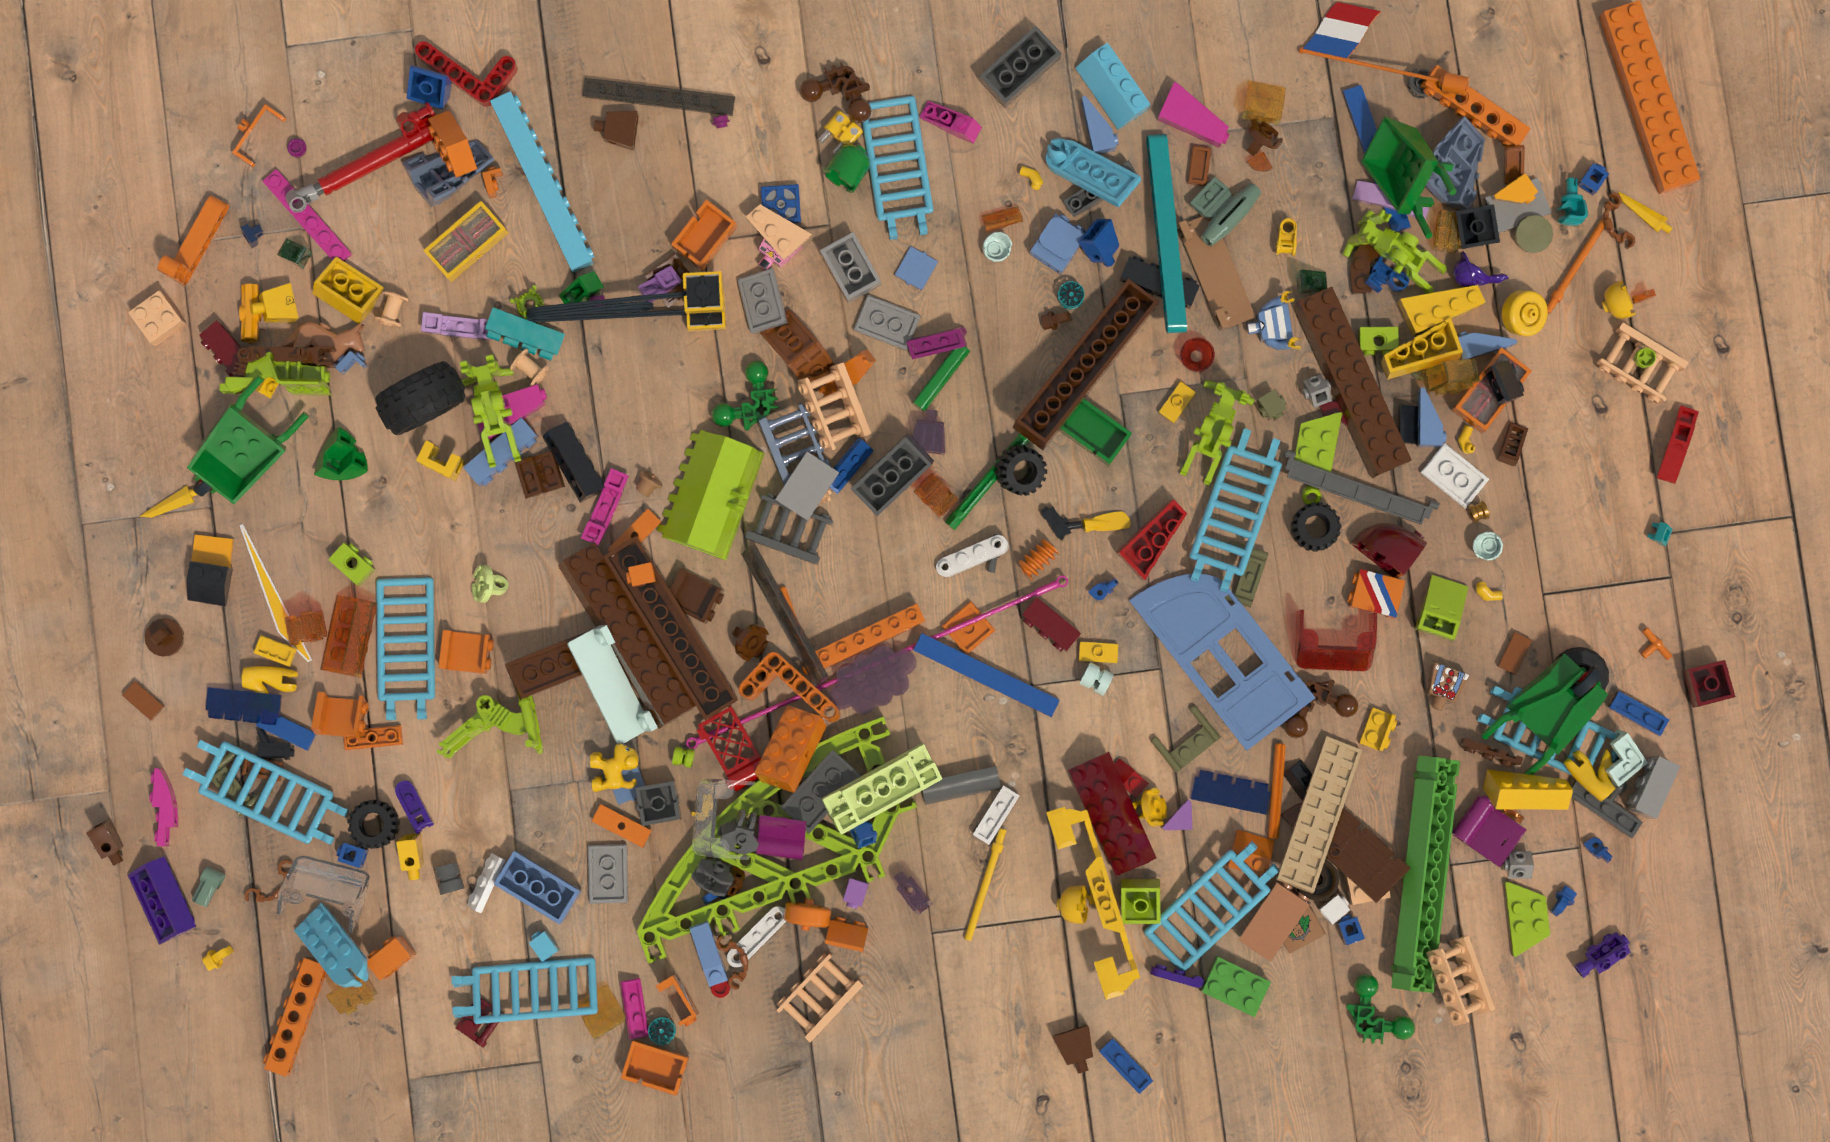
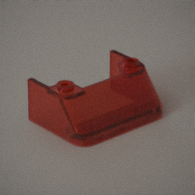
M1304 610L1296 611L1295 663L1299 668L1364 672L1371 668L1377 643V613L1369 614V632L1361 633L1357 638V647L1318 645L1319 638L1317 633L1311 629H1303Z

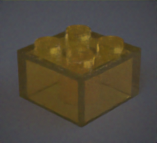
M1475 359L1443 361L1422 372L1427 394L1435 393V396L1444 395L1447 392H1451L1452 395L1462 392V389L1472 388L1474 383L1480 381Z

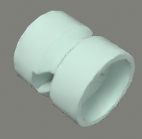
M1090 662L1079 684L1088 689L1092 687L1094 692L1104 696L1114 674L1107 670L1101 671L1099 666Z

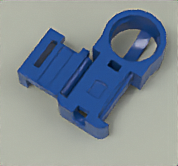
M1380 257L1371 268V275L1365 284L1377 293L1383 289L1380 287L1382 284L1388 285L1395 292L1403 291L1409 284V277L1402 271L1400 274L1394 272L1393 269L1382 262L1384 257ZM1393 277L1400 280L1404 287L1396 286L1393 282Z

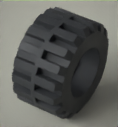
M1016 445V447L1010 446L1008 447L1009 451L1003 450V456H998L999 463H995L997 470L994 471L995 475L998 476L996 480L1001 484L1000 486L1020 496L1022 494L1027 496L1030 495V492H1037L1036 488H1041L1043 486L1041 482L1046 480L1044 474H1047V469L1044 467L1047 464L1043 461V456L1038 454L1039 452L1021 445ZM1026 460L1028 471L1022 479L1016 480L1014 469L1019 462Z
M1313 502L1299 509L1291 522V534L1294 535V541L1299 543L1298 546L1313 552L1322 551L1332 546L1341 533V524L1339 522L1341 519L1336 515V510H1332L1330 505H1324L1322 502ZM1318 516L1325 521L1327 530L1324 536L1314 538L1307 533L1305 523L1309 517Z
M380 800L364 801L360 805L355 806V810L350 813L351 817L347 822L349 824L348 832H351L350 837L356 841V844L370 849L382 848L396 838L395 834L399 831L397 828L400 825V821L397 820L398 814L394 812L395 809L389 806L388 803ZM370 813H378L383 819L384 827L379 835L371 836L364 829V819Z

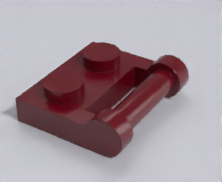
M480 997L481 1016L489 1015L490 1012L493 1014L492 1004ZM473 1016L462 1017L456 1029L484 1048L487 1044V1039L499 1022L489 1023L480 1037L476 1035V1032L482 1024H475Z

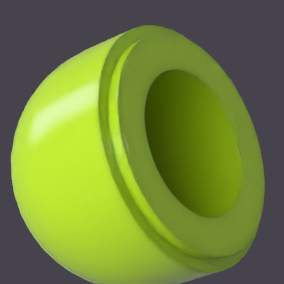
M1309 485L1306 486L1302 491L1303 502L1307 505L1313 502L1318 503L1321 500L1320 490ZM1310 493H1315L1316 498L1314 500H1308L1306 498L1307 495Z

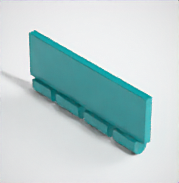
M494 307L485 327L488 330L487 338L499 342L501 335L505 337L502 343L517 348L519 342H522L520 350L528 349V353L533 355L536 354L537 348L541 349L539 357L550 361L554 354L558 355L565 333Z

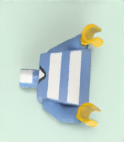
M1285 291L1282 296L1273 298L1260 308V312L1256 315L1257 322L1247 323L1248 334L1259 333L1260 341L1276 350L1301 349L1300 346H1295V342L1301 339L1293 337L1288 304H1285V302L1290 303L1295 300V298L1289 300L1287 298V295L1292 293V291Z

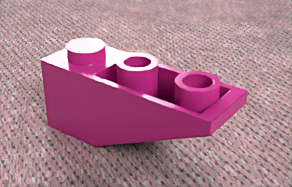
M927 101L919 117L945 132L974 144L982 128L974 118Z

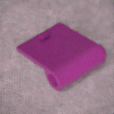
M1483 795L1482 797L1477 796L1453 829L1452 835L1498 867H1501L1527 829L1495 809L1489 797Z
M760 815L759 836L757 838L759 845L756 854L803 860L806 821Z

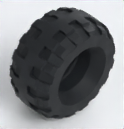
M441 361L409 375L380 392L375 398L377 404L375 408L386 429H390L395 435H401L445 414L464 402L466 398L464 393L465 387L455 368L451 367L447 362Z

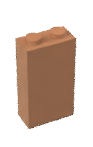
M1280 881L1276 883L1239 938V941L1270 962L1311 903L1308 901V896L1302 892L1296 893L1292 890L1293 886Z

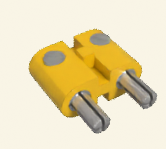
M838 110L823 127L825 132L818 140L824 143L829 136L835 138L840 143L833 150V154H835L841 146L846 144L853 145L863 131L858 125L851 122L843 112Z

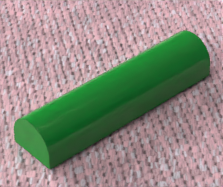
M966 346L954 349L949 353L912 402L915 407L923 412L927 410L970 353Z

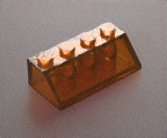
M341 595L336 596L320 670L361 678L364 670L365 656L368 651L369 638L372 633V624L376 614V602Z

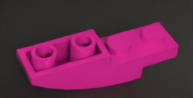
M154 768V772L151 774L153 791L150 792L149 797L152 807H159V811L156 813L158 830L155 831L154 840L157 842V846H169L170 827H178L177 801L172 784L164 769Z

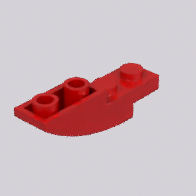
M1685 406L1679 407L1656 477L1657 479L1673 484L1676 483L1696 426L1695 423L1699 411Z

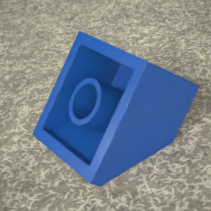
M411 65L406 99L422 104L428 102L430 106L443 109L450 98L452 82L447 75Z

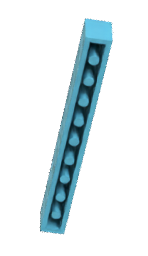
M510 91L491 100L490 102L572 272L576 273L594 264L592 258L595 256L591 248H586L584 241L587 239L583 231H578L576 224H578L574 213H569L568 207H570L566 196L562 197L559 192L562 190L558 179H553L551 174L554 171L550 163H545L543 159L546 154L542 146L538 147L535 142L538 139L534 129H529L527 123L530 121L526 113H521L519 106L522 104L518 96H513Z

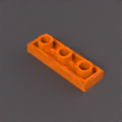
M647 509L607 550L611 552L632 539L631 535L635 532L638 533V539L642 543L658 527L661 521Z
M402 725L365 729L361 733V738L344 737L345 750L403 745ZM372 734L376 737L374 741L370 740Z
M600 804L592 819V822L642 848L652 830ZM621 822L625 823L623 830L619 828Z

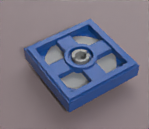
M799 184L761 187L762 206L792 223H801Z

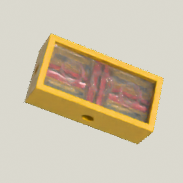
M480 201L423 251L452 283L509 233L484 203Z

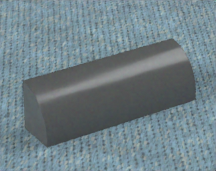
M997 766L943 777L942 780L923 790L925 804L929 805L1001 789Z

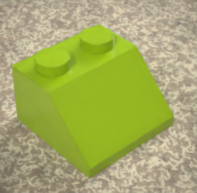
M1121 879L1123 924H1161L1160 879Z

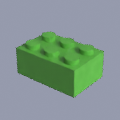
M1216 956L1200 991L1255 1017L1271 982Z

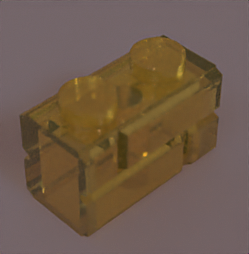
M1440 210L1437 215L1433 250L1454 254L1458 249H1461L1456 212Z

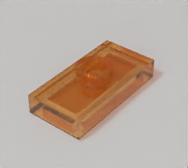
M1018 206L982 215L986 231L1005 228L1008 225L1023 222Z

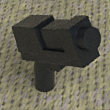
M1046 506L1040 510L1043 519L1047 521L1054 535L1061 541L1064 539V536L1072 533L1070 530L1082 528L1081 521L1069 522L1066 517L1062 519L1053 506L1049 509Z
M264 729L257 731L261 742H257L258 751L256 756L262 759L284 758V760H290V757H294L295 749H291V743H275V739H268Z

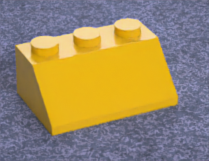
M335 257L315 280L312 294L359 324L372 311L384 287L338 257Z

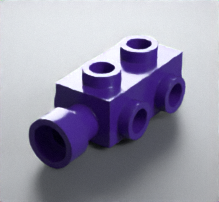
M1617 932L1614 934L1609 933L1603 937L1602 942L1598 945L1593 944L1589 946L1585 953L1587 959L1583 962H1578L1574 967L1582 978L1589 975L1592 969L1601 974L1631 953L1628 947L1630 942L1624 934L1619 935Z

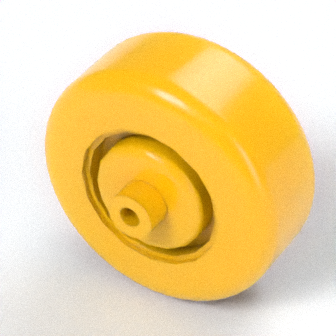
M1529 290L1513 292L1507 297L1502 307V321L1505 328L1510 333L1518 336L1528 337L1537 334L1544 327L1548 316L1547 304L1544 298L1539 293Z

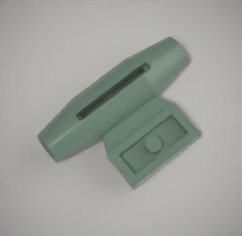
M1214 177L1189 205L1202 217L1212 219L1202 233L1201 240L1206 245L1212 247L1228 235L1250 212L1261 195V190L1255 184L1250 183L1232 197L1229 188Z

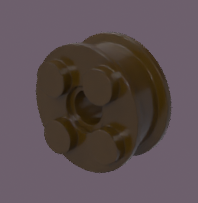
M1325 860L1320 873L1322 880L1320 884L1316 885L1314 893L1312 894L1297 888L1298 892H1302L1310 900L1314 901L1328 899L1336 892L1339 885L1337 869L1331 862Z

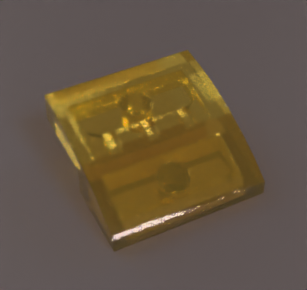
M608 984L597 990L598 1012L591 1015H580L594 1040L626 1021L625 1013ZM589 995L578 1001V1008L590 1007Z

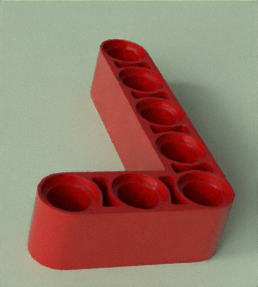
M419 42L415 47V53L423 63L435 72L447 75L453 85L484 107L492 105L490 101L499 97L518 71L515 60L510 56H504L497 62L484 81L481 82L428 42ZM423 49H429V53L427 55H420ZM440 59H443L444 64L440 67H437L436 62ZM506 63L513 64L510 70L504 69ZM453 71H460L458 77H451ZM495 78H501V82L498 85H493L492 81ZM468 82H475L474 87L471 89H467L466 84ZM483 93L490 94L487 100L481 99Z

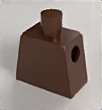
M638 111L607 112L605 121H594L593 130L604 132L603 139L607 143L634 150L639 119Z
M111 818L86 832L101 859L108 856L113 866L123 861L119 850L124 846Z
M1084 1025L1053 1035V1039L1066 1064L1075 1063L1078 1074L1088 1071L1086 1059L1093 1057L1089 1026Z

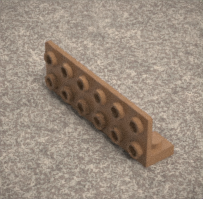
M1199 217L1189 222L1184 220L1178 223L1177 229L1220 332L1255 318L1254 311L1224 239L1222 238L1212 247L1206 245L1201 240L1202 233L1212 219Z

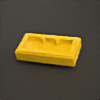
M1180 381L1158 413L1174 424L1196 392Z
M260 635L253 653L291 667L297 649Z
M1080 642L1079 661L1117 663L1118 644Z

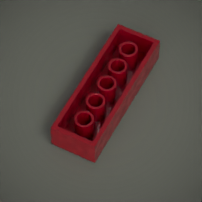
M1107 752L1069 769V774L1085 809L1088 811L1091 823L1115 876L1156 859L1157 857L1110 753Z

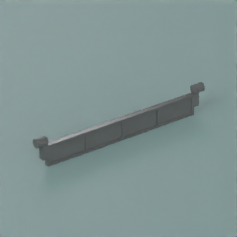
M1288 449L1285 452L1284 456L1288 457L1285 469L1289 470L1287 475L1289 479L1421 525L1424 518H1430L1433 509L1437 510L1439 508V502L1430 500L1427 507L1294 460L1296 452Z

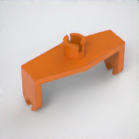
M266 104L252 124L243 118L241 121L243 125L239 124L237 129L245 134L232 154L251 167H254L255 163L240 154L238 150L265 110L283 122L286 120L285 117Z
M868 349L861 351L857 356L844 363L853 386L862 379L876 362V359ZM831 381L821 386L818 390L825 397L837 392L838 388L835 381Z

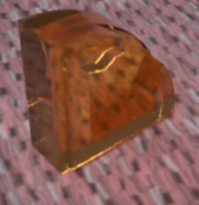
M1264 152L1247 161V164L1256 171L1266 172L1273 169Z
M1650 289L1642 294L1633 296V304L1652 299L1656 296L1655 291Z
M1511 809L1502 810L1503 814L1518 824H1521L1524 820L1522 815L1515 813Z

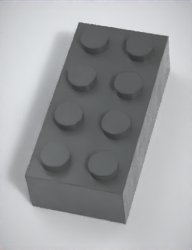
M1035 26L980 75L979 81L1005 109L1060 60L1062 53Z
M907 433L852 485L851 490L878 516L933 464L934 460Z

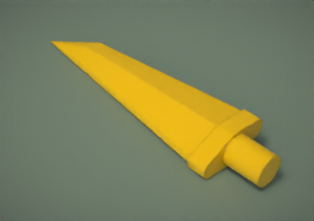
M1618 191L1622 202L1651 226L1654 231L1658 233L1662 229L1669 234L1673 229L1665 223L1668 219L1667 217Z
M185 486L139 517L152 518L194 503L193 497L197 494L193 489L190 490L188 486Z

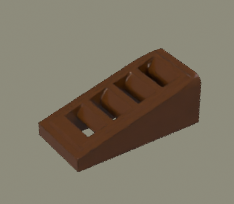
M1512 422L1509 423L1497 461L1516 466L1528 428ZM1511 431L1520 433V434H1522V435H1521V436H1518V435L1512 434ZM1509 438H1510V439H1513V440H1516V441H1519V443L1510 441ZM1507 446H1510V447L1515 448V449H1517V450L1515 451V450H1512V449H1509V448H1506V447H1507Z

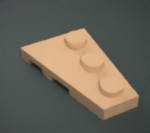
M761 204L746 216V219L783 260L812 237L811 233Z

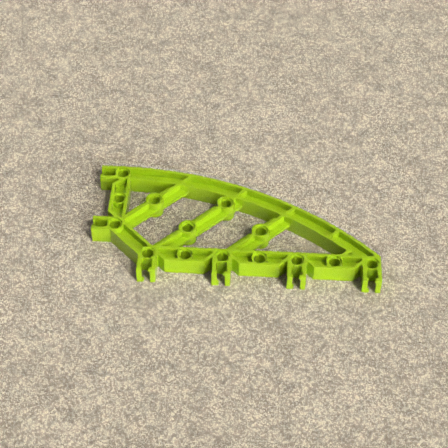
M884 717L859 725L819 743L803 777L808 778L832 750L841 755L859 747L868 772L872 771L875 765L885 764L880 747L871 744L873 741L890 735L888 728L885 729L886 733L873 735L871 726L880 722L883 725L886 724ZM862 729H868L870 732V737L866 740L859 737V732ZM759 780L732 802L703 831L661 886L637 930L648 964L656 961V957L652 958L649 946L658 945L662 954L659 956V959L668 956L661 937L672 940L691 932L690 928L684 929L681 922L684 918L690 919L691 926L706 921L710 925L714 917L720 934L725 936L729 934V931H724L722 919L730 917L735 927L732 929V932L738 931L740 926L734 910L745 913L783 898L786 890L791 902L796 903L794 893L800 890L804 891L807 899H812L806 883L818 886L853 873L859 863L867 883L874 880V877L869 878L867 865L876 863L881 873L877 875L878 879L886 876L879 855L898 814L917 808L915 801H912V806L900 808L898 803L894 812L886 810L876 815L872 824L873 830L877 832L876 843L859 849L853 838L844 834L841 835L839 832L819 823L810 834L806 831V839L841 854L842 856L799 872H793L751 852L745 854L751 858L750 865L745 866L741 863L743 854L727 851L720 842L721 837L717 833L720 825L736 818L740 809L746 811L745 818L751 812L757 813L759 817L760 815L767 816L764 813V808L767 805L774 807V813L770 817H786L794 820L781 808V805L769 800L781 788ZM816 828H821L824 831V836L821 839H816L813 836V831ZM865 851L873 853L874 858L871 862L863 860L862 856ZM709 855H713L769 882L680 916L670 913L680 894L691 880V876L701 859H707ZM833 864L837 867L835 875L827 873L826 868L828 865ZM792 878H798L801 881V886L798 889L791 887L790 881ZM761 891L764 894L762 902L755 901V892ZM719 905L727 906L728 913L722 916L718 913ZM649 931L655 935L653 942H648L645 939V934Z

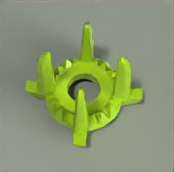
M535 285L529 288V292L522 294L519 298L510 300V303L517 305L518 313L524 319H527L526 301H535V307L544 306L542 297L536 293L537 286Z

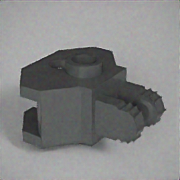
M740 809L736 818L719 826L717 833L721 837L720 842L727 851L745 855L757 850L759 842L753 830L757 813L751 812L748 820L744 821L746 811Z
M717 857L713 858V860L701 859L691 876L697 886L715 896H725L735 880L729 871L730 865L720 862Z

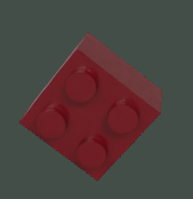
M1725 660L1682 670L1693 708L1736 697Z

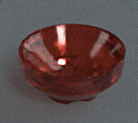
M1195 337L1183 344L1180 351V359L1186 369L1192 372H1202L1207 370L1214 362V348L1206 339ZM1199 351L1202 354V359L1199 362L1193 361L1191 359L1192 352Z

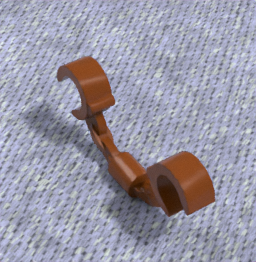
M1613 192L1608 196L1614 199L1615 204L1610 200L1605 202L1604 223L1610 235L1619 244L1623 243L1625 238L1628 239L1629 244L1626 247L1628 249L1634 246L1635 237L1627 231L1616 234L1613 230L1612 220L1609 218V211L1611 209L1613 211L1618 209L1622 201L1620 195Z
M283 860L279 863L278 874L284 876L285 883L282 888L276 889L272 896L266 898L264 895H261V889L251 888L245 892V900L249 901V894L252 891L257 894L256 902L263 903L266 900L278 899L285 893L284 890L288 888L292 872H284L282 867L285 863L293 864V862Z
M721 934L716 941L717 948L724 952H727L730 948L736 949L740 953L741 964L744 965V971L740 973L734 971L728 981L732 989L738 990L740 985L734 983L733 979L737 978L743 982L747 976L746 972L749 963L747 954L744 953V950L736 942L732 941V938L729 944L723 945L720 940L724 934Z

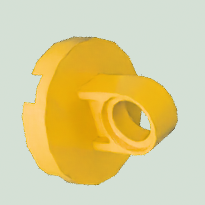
M1157 788L1145 790L1141 801L1132 803L1135 811L1137 806L1141 805L1143 812L1138 817L1139 819H1145L1152 827L1164 825L1163 819L1167 818L1166 801L1164 798H1160L1158 793L1161 792Z

